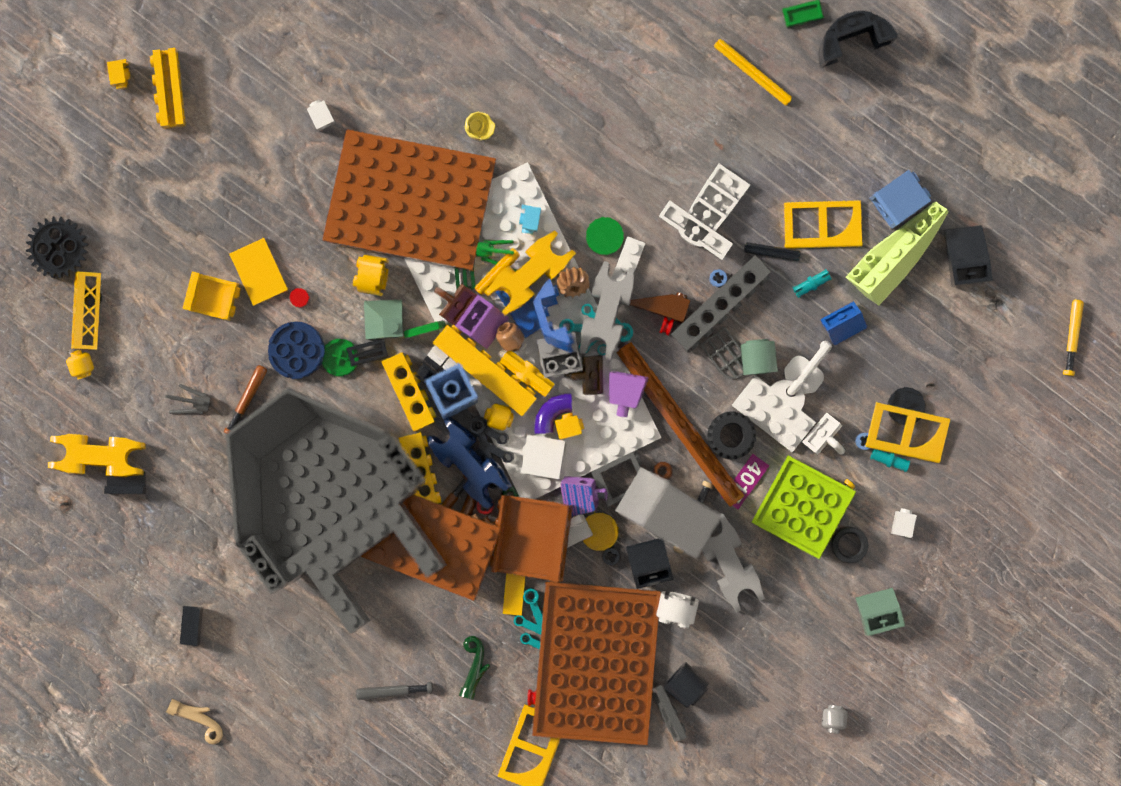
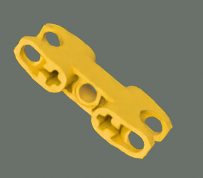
M555 230L538 239L525 251L531 259L518 271L515 272L510 266L506 267L485 290L484 293L487 297L498 290L508 293L510 303L502 311L504 316L522 307L535 295L529 287L545 274L549 279L553 280L575 256L576 253L573 250L562 256L555 255L551 251L550 243L558 235Z
M66 434L50 437V442L64 445L66 456L62 461L48 462L49 469L60 470L69 474H85V466L89 465L107 467L106 476L125 478L144 474L143 469L131 467L128 464L127 458L134 450L146 449V443L127 438L109 437V446L87 445V435Z

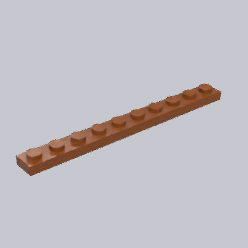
M632 342L617 351V355L631 374L648 377L644 392L729 507L742 499L744 494Z

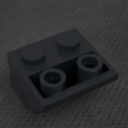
M657 538L626 546L636 589L674 580L664 539Z

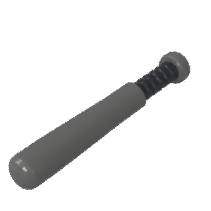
M432 682L415 686L399 685L359 688L356 690V698L358 700H367L419 692L431 694L433 693Z

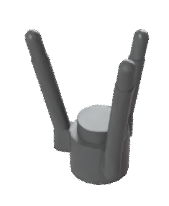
M179 384L180 388L197 395L195 399L165 395L168 399L192 403L193 408H197L170 410V414H203V412L209 411L211 397H207V393H202Z

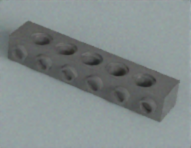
M755 255L683 322L671 336L685 351L688 349L693 351L700 344L698 340L702 336L707 338L714 331L712 327L716 323L721 325L728 318L726 314L730 310L735 312L742 305L740 301L744 297L747 299L756 292L754 288L758 284L762 286L770 279L768 274L771 271ZM746 274L754 275L755 282L753 284L746 283ZM732 287L740 288L741 295L739 297L732 296ZM717 301H726L727 308L725 310L718 309ZM705 313L712 314L713 321L711 323L703 321ZM691 326L698 327V336L694 337L689 334Z

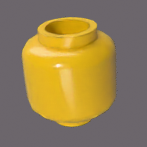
M81 350L71 352V357L66 360L70 375L77 377V379L92 375L91 372L94 370V365L88 352L82 353Z
M497 403L487 408L484 414L488 427L504 431L507 427L510 428L514 418V413H511L510 407Z

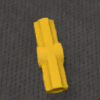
M507 351L500 360V363L513 372L518 379L527 386L530 385L544 397L547 396L555 385L551 380L545 378L539 372V369L527 360L524 361L513 351Z

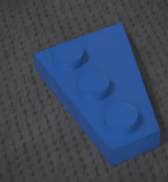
M501 290L496 291V294L506 307L510 303L508 293ZM534 296L522 307L510 313L525 338L541 329L533 303Z

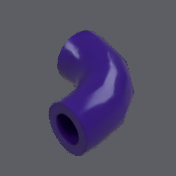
M571 393L553 396L542 404L536 414L534 434L554 433L555 419L560 414L572 412Z

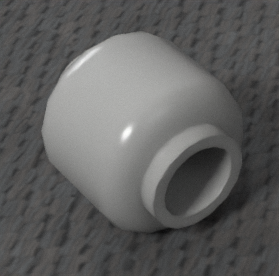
M828 705V708L823 710L822 726L828 729V733L839 734L840 730H844L847 727L848 712L842 706Z

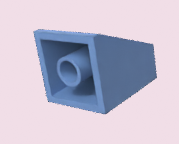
M910 170L870 197V200L891 229L931 201L929 198L931 195L928 190L920 186L918 176L915 172L911 173Z
M460 363L425 380L443 420L478 403V397Z

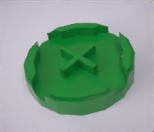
M610 217L595 219L586 231L588 246L599 255L615 253L623 243V229L616 220Z
M338 338L328 342L325 345V356L322 362L324 369L334 376L343 377L351 374L357 366H350V359H348L346 348L355 345L346 339ZM353 350L352 353L356 354L358 350Z

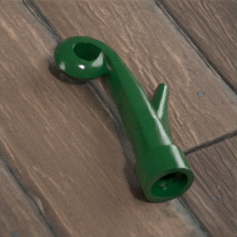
M469 636L464 640L463 647L467 652L476 654L464 686L461 687L459 696L474 700L477 685L484 673L490 668V664H486L482 668L484 657L483 643L478 637ZM473 641L477 647L471 649L469 648V643Z

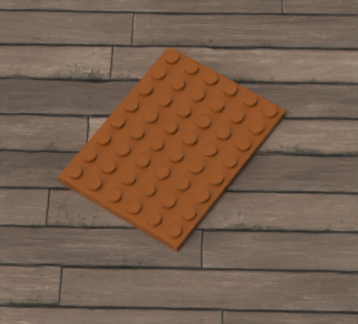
M346 129L322 241L473 271L496 158Z
M546 581L532 736L648 745L659 618L656 614L661 591Z

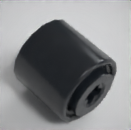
M685 662L669 678L663 688L684 707L688 708L691 705H695L705 694L709 682Z

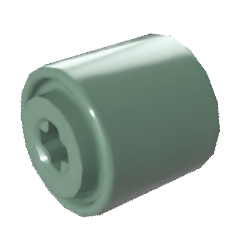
M759 339L746 341L745 344L740 345L743 375L778 372L775 341Z

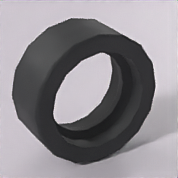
M844 527L838 530L831 541V548L835 557L846 563H857L862 560L867 554L869 547L866 535L854 527ZM845 534H854L861 541L860 551L854 556H845L839 550V540Z

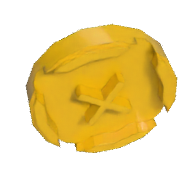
M594 513L588 516L586 521L593 535L584 539V544L596 551H604L612 547L618 537V526L615 520L610 515L604 513Z

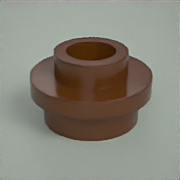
M659 462L655 465L653 473L666 481L672 476L673 470L670 464ZM661 468L666 469L667 472L665 475H661L659 473V470Z

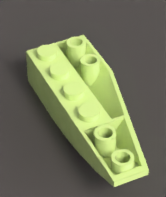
M937 202L932 203L873 247L846 278L868 299L879 306L907 276L924 254L949 212L948 209Z

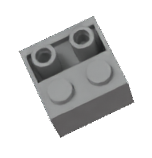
M575 332L572 333L575 344L571 345L573 349L571 353L546 343L545 338L537 340L545 378L582 370Z

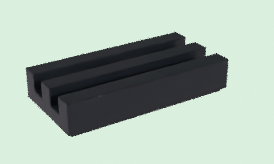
M384 339L346 348L351 367L388 357ZM377 344H380V345H381L380 348H376V349H372V350H368V351H364V352H360V353H356V354H353V353H352L353 350H357V349H361V348H365V347H369V346H373V345H377ZM380 351L383 352L382 355L374 356L359 361L354 360V358L377 353Z

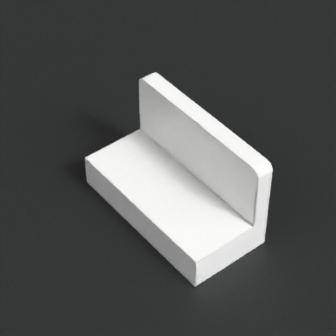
M583 514L571 518L568 547L593 535Z

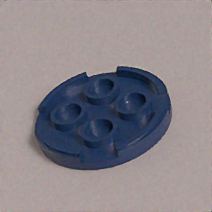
M298 321L288 322L278 327L271 335L268 346V358L272 367L282 376L291 379H302L312 375L321 366L325 356V344L321 334L313 326Z

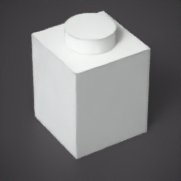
M320 100L309 104L310 107L307 108V111L318 132L335 124L325 101L320 102Z
M901 508L900 512L895 511L891 534L912 538L917 515H913L912 510Z

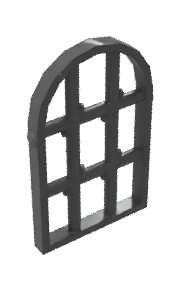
M724 327L716 334L711 335L700 346L716 366L718 372L729 379H736L741 377L743 372L737 376L729 365L735 362L743 371V366L738 360L742 356L741 354L738 356L734 355L729 345L734 342L740 352L741 348ZM723 330L731 338V341L728 343L719 334ZM716 335L724 345L720 349L716 348L711 341ZM706 342H709L715 350L712 355L703 346ZM722 350H728L733 359L730 362H726L720 352ZM716 355L719 356L725 364L721 368H719L715 361L712 359ZM726 368L734 377L727 376L722 371Z

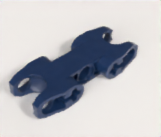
M448 417L444 422L450 432L449 440L444 443L438 437L432 435L427 438V442L434 455L445 467L450 468L455 464L464 474L467 480L462 486L470 497L478 501L485 508L490 509L494 503L488 493L489 486L495 483L504 491H509L512 485L504 470L496 461L488 458L484 462L471 448L476 439L469 430L452 417Z

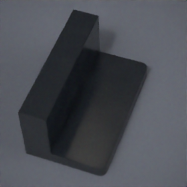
M144 471L143 475L125 478L107 476V486H104V494H146V472Z
M183 606L180 634L181 645L200 646L203 607Z

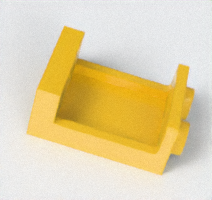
M192 272L182 309L230 321V317H234L236 306L233 305L235 298H239L241 288L238 287L239 284L236 282Z

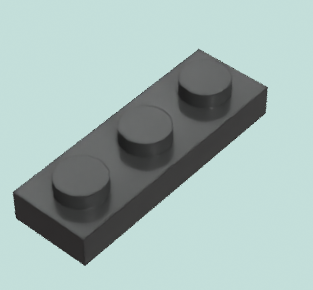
M662 685L652 688V696L674 742L687 738L685 734L686 728L677 717V709L669 701L668 691Z

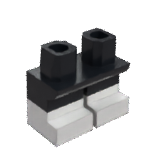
M434 346L418 366L419 370L415 376L424 382L428 376L433 377L457 365V363L449 358L440 370L437 371L448 355L437 346Z

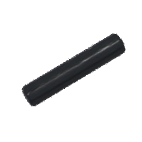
M746 242L744 246V252L795 261H798L801 255L799 250L749 242Z

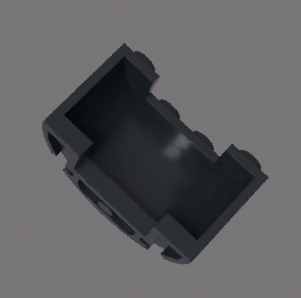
M853 11L844 14L832 23L820 43L818 53L820 69L839 62L838 58L843 56L839 45L841 41L868 32L874 50L893 44L898 35L885 18L874 14V12Z

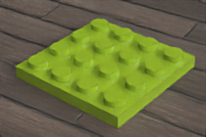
M788 455L751 523L820 559L856 491Z

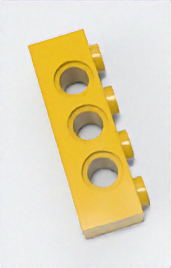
M401 352L382 361L413 431L415 432L435 423L434 418L437 416L433 407L429 408L426 403L429 399L425 390H420L418 383L421 381L415 376L416 372L412 373L410 366L413 364L409 355H404ZM401 368L407 370V377L405 379L397 377V371ZM408 386L415 388V394L411 397L405 394V389ZM416 403H421L424 407L421 414H415L413 411V406Z
M422 432L399 437L400 445L417 468L422 466L426 470V475L424 476L426 481L423 485H427L430 488V494L422 496L419 490L414 495L435 503H442L440 493L436 492L434 487L437 484L435 473H431L430 470L433 462L431 454L427 455L425 447H429L426 435L423 436ZM414 448H419L422 452L419 459H414L411 456V451Z

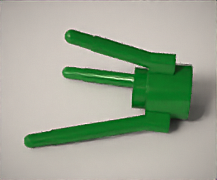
M514 240L479 241L476 257H481V261L496 265L498 261L489 258L493 256V252L513 255L514 251L496 249L493 245L512 244Z

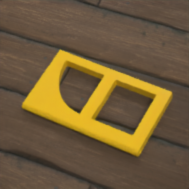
M861 201L784 203L785 248L862 247ZM853 207L852 217L846 229L837 236L827 238V208ZM818 208L819 238L793 239L792 209Z
M876 402L865 445L872 449L940 463L950 419ZM883 410L907 415L900 445L876 439ZM916 417L940 423L936 434L927 443L917 447H909Z
M524 704L497 777L521 786H543L561 738H550L547 749L518 739L526 715L534 716V707H528V705ZM515 746L543 756L542 761L530 771L523 773L506 771Z

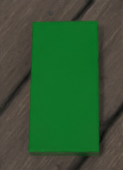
M820 0L782 9L786 28L824 19Z
M445 320L404 330V336L408 338L446 327Z

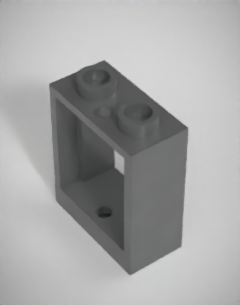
M631 452L591 472L598 488L607 489L608 498L605 500L607 506L621 501L625 493L612 499L600 473L628 459H631L638 473L640 465H642L638 454L634 455Z

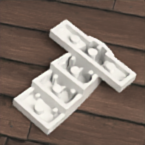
M718 163L689 212H686L669 200L659 217L678 229L681 237L688 244L698 247L703 246L720 259H723L733 243L715 231L744 195L750 184Z

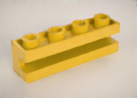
M168 48V50L164 51L160 49L152 50L153 56H150L151 67H154L155 74L152 75L153 86H156L157 93L154 94L155 105L159 107V112L156 113L157 124H160L163 129L186 126L178 50L176 48Z

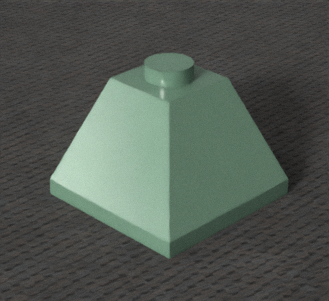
M402 299L364 301L366 340L404 338Z

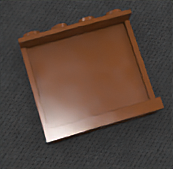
M502 495L498 501L499 518L495 521V526L500 527L501 531L494 547V556L490 559L491 572H502L562 582L573 505Z

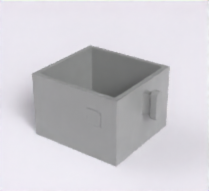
M640 468L615 510L696 559L722 514L694 500L671 486L669 482L643 468Z

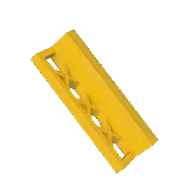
M75 273L71 349L97 350L101 273ZM86 276L96 277V285L91 290L85 284ZM89 294L95 299V304L90 309L84 304V298ZM88 313L94 318V324L89 328L83 323V318ZM87 332L93 337V346L82 345V337Z

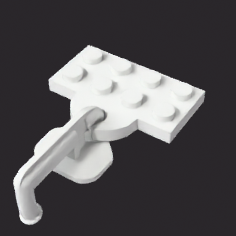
M823 341L820 349L810 361L803 356L792 358L785 367V379L775 382L772 386H769L755 375L732 406L793 452L816 423L801 409L804 405V394L814 393L824 380V374L817 366L831 350V343Z

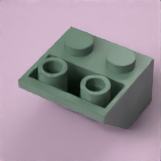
M893 588L855 597L865 635L870 636L905 626Z

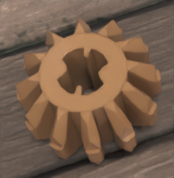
M566 268V271H561L557 277L558 290L565 297L571 296L572 299L574 296L580 297L581 293H587V289L590 288L588 274L582 268Z

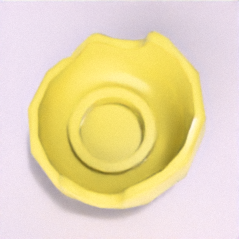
M478 111L471 113L466 118L465 131L471 139L482 141L489 139L494 134L495 123L488 114Z

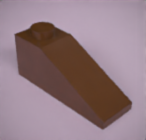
M677 292L676 295L669 294L631 300L630 306L683 323L690 300L687 299V295Z

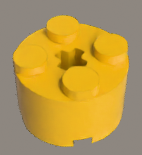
M371 255L358 257L356 266L359 269L358 275L354 276L353 287H357L359 293L382 296L383 293L380 291L381 289L385 290L388 280L389 269L385 268V263L389 264L388 258Z

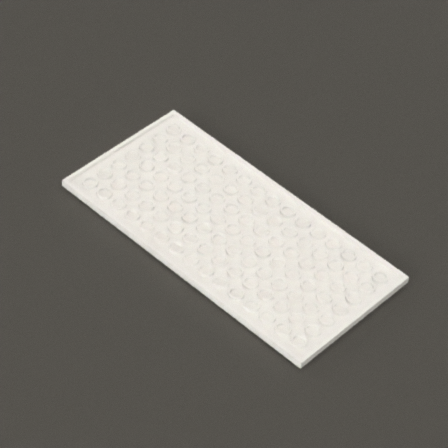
M528 162L492 179L479 239L480 242H484V240H514L512 244L493 246L496 249H516L520 257L510 267L517 270L531 259L525 251L538 239L554 230L558 235L550 243L551 251L558 256L571 251ZM522 205L541 208L538 231L533 232V235L521 233L522 225L519 224L520 214L525 213L521 209ZM493 252V256L489 258L499 262L506 254ZM481 257L475 258V286L495 266L492 263L481 261ZM574 257L567 263L563 269L564 272L566 268H579ZM404 258L434 321H444L445 319L439 314L448 302L435 294L434 289L440 287L453 296L456 292L455 268ZM459 268L460 285H464L463 271ZM466 270L467 284L471 286L470 270ZM560 273L553 280H551L552 286L556 285L557 289V277L560 275ZM545 274L531 285L532 291L535 293L534 299L546 280L549 279ZM589 288L587 293H581L580 297L574 296L573 299L571 296L565 297L558 290L560 295L556 297L558 304L547 307L550 316L546 318L548 322L552 321L554 330L559 329V324L564 319H570L574 324H583L586 316L581 312L582 306L590 304L595 313L598 306ZM471 290L501 312L505 309L496 292L487 297L485 293L481 295L476 290ZM585 306L584 312L590 313V307ZM509 313L507 315L509 317V320L507 322L516 324V322ZM445 320L446 326L448 325L451 328L453 325ZM569 324L563 325L567 331L570 329ZM539 329L529 337L524 338L522 347L513 352L524 361L527 360L544 375L537 340L544 339L542 329ZM464 332L460 334L465 340L469 337ZM575 332L577 346L581 343V332ZM469 337L477 344L475 348L478 351L484 350L492 356L489 360L494 364L500 363V360L507 352L496 338L489 348L486 349ZM599 340L590 347L586 354L579 352L581 365L582 356L599 355L597 347L605 343ZM601 346L599 349L600 352L605 353L606 348L604 346ZM618 347L611 361L606 360V355L603 356V394L583 395L582 380H571L564 377V374L547 377L555 385L546 397L529 385L528 387L536 393L534 397L537 400L523 416L510 407L511 413H514L511 427H507L504 431L494 429L499 433H506L509 436V441L503 445L498 444L496 439L492 437L491 439L495 446L504 451L514 453V460L510 463L503 462L519 497L536 499L561 487L560 483L564 476L581 477L661 438L642 398L637 408L629 407L628 417L616 416L618 405L609 403L610 372L617 371L630 374L628 368L616 353L619 351ZM508 368L504 371L509 376L515 375ZM464 369L478 397V403L475 406L480 416L484 417L486 409L490 408L494 403L508 406ZM522 381L519 383L523 388L527 387ZM571 393V413H573V416L577 415L578 419L582 418L585 429L581 430L582 434L561 439L565 441L559 479L521 473L527 435L560 440L555 421L562 419L561 415L568 414H560L555 419L554 433L534 434L536 414L542 404L553 396ZM501 435L500 440L504 442L505 437ZM506 454V459L510 460L511 456Z

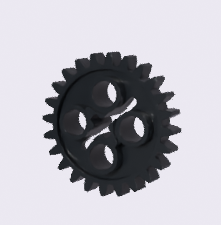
M52 216V222L45 218L44 225L38 222L39 229L32 228L35 234H28L32 241L26 242V244L31 246V248L26 249V252L32 254L27 259L34 260L31 266H38L37 272L40 273L44 270V276L50 273L51 278L54 279L56 274H58V277L62 279L63 273L70 277V271L77 272L76 266L83 267L80 261L87 260L83 257V254L89 253L87 250H84V247L89 246V244L83 242L87 236L80 235L83 229L76 230L77 223L71 225V219H67L64 223V217L60 216L59 221H57L56 217ZM55 229L60 231V236L57 239L52 238V232ZM68 234L69 236L67 237V239H65V240L62 242V240L64 239L65 235ZM70 241L75 243V248L72 251H68L66 248L67 243ZM43 244L48 246V251L45 254L40 253V247ZM55 244L59 245L60 251H55ZM52 254L50 260L46 261L47 257H49ZM58 256L63 258V263L60 266H56L54 262Z

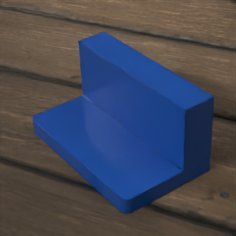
M854 301L820 319L833 345L867 328L862 312Z

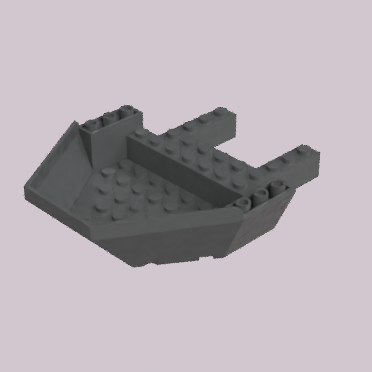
M286 388L226 433L235 545L240 549L270 594L308 574L347 631L352 634L371 620L338 573L393 532L396 533L427 578L433 576L447 565L403 503L418 492L426 480L391 432L296 390Z

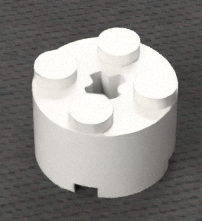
M662 591L656 614L660 617L659 621L670 624L671 621L676 622L678 626L689 628L690 624H694L699 600L691 601V596L676 592H670L669 595H665L666 591Z

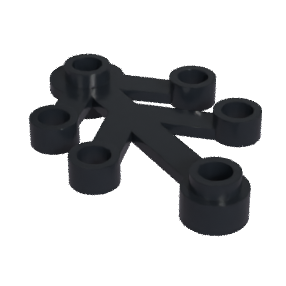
M476 416L471 419L469 424L471 434L475 439L478 437L480 442L476 451L477 455L481 459L484 455L486 461L488 458L493 459V453L502 458L505 463L512 462L515 458L514 453L504 451L488 442L486 434L496 439L498 444L503 445L509 441L508 434L499 433L488 427L487 420L482 416ZM478 422L482 424L481 429L477 427ZM501 435L505 437L504 442L500 440ZM506 454L511 456L510 460L506 459ZM492 483L489 488L497 489L499 486Z

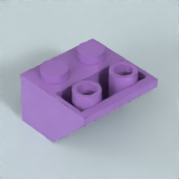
M477 295L455 326L488 349L496 338L497 329L503 323H506L509 317L504 316L495 306Z

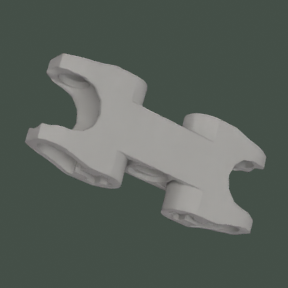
M604 261L595 278L592 296L600 298L595 318L586 316L584 319L579 352L586 354L591 342L601 340L606 344L605 358L611 361L620 343L623 331L622 325L615 324L620 303L630 305L634 291L635 269L629 267L627 275L623 280L613 281L608 276L610 264Z
M722 513L719 520L722 528L720 534L716 537H709L702 548V552L707 562L714 558L717 559L725 575L717 583L724 597L730 602L737 613L741 611L737 597L743 589H751L759 601L765 598L760 580L752 564L744 568L742 567L734 550L741 546L742 543L736 530Z

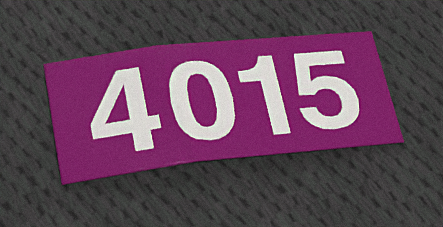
M754 454L750 456L733 480L744 494V497L733 505L736 509L741 507L770 466Z

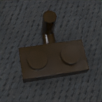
M582 356V372L566 373L564 377L575 381L582 380L583 395L603 394V356Z

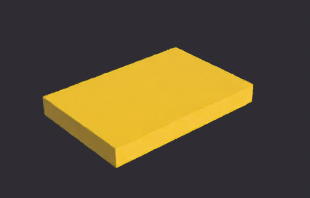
M265 238L230 253V257L253 306L288 291Z

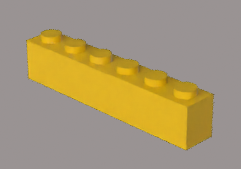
M447 325L434 340L433 344L457 364L460 363L462 368L519 415L523 416L537 400L534 397L536 393L528 386L523 388L519 384L521 380L515 375L509 376L504 372L506 368L499 362L494 364L489 360L492 356L486 351H478L475 348L477 344L469 337L466 340L461 337L460 334L462 332L454 325L450 328Z

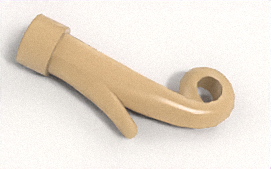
M172 698L166 713L210 727L205 732V740L209 744H217L222 739L223 733L220 725L210 717L202 714L209 712V707L188 706ZM213 731L217 734V737L214 739L210 738V733Z

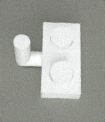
M828 413L823 416L802 441L804 445L817 455L827 444L831 445L838 454H844L845 452L842 445L833 438L842 425Z

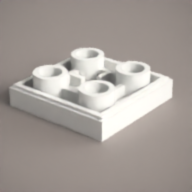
M527 435L521 473L559 479L565 441Z

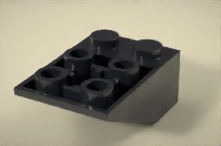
M982 225L944 230L951 287L993 281L991 262Z

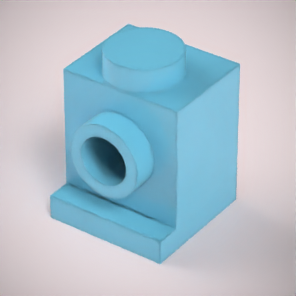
M522 205L521 209L525 213L520 214L519 224L522 225L521 233L533 235V232L538 231L541 208Z

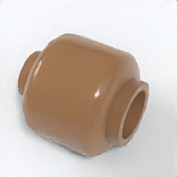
M506 322L499 326L496 339L504 350L517 351L522 347L525 337L515 323Z

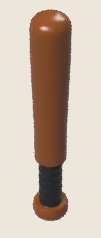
M261 365L256 367L235 409V415L229 426L224 429V433L237 426L241 416L245 414L267 373L265 367Z

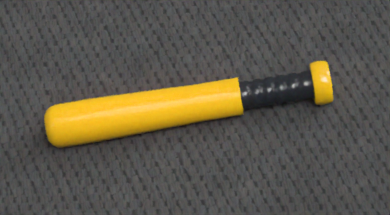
M1076 299L1072 301L1067 345L1068 357L1066 370L1063 371V375H1075L1073 365L1083 314L1084 302L1082 300Z

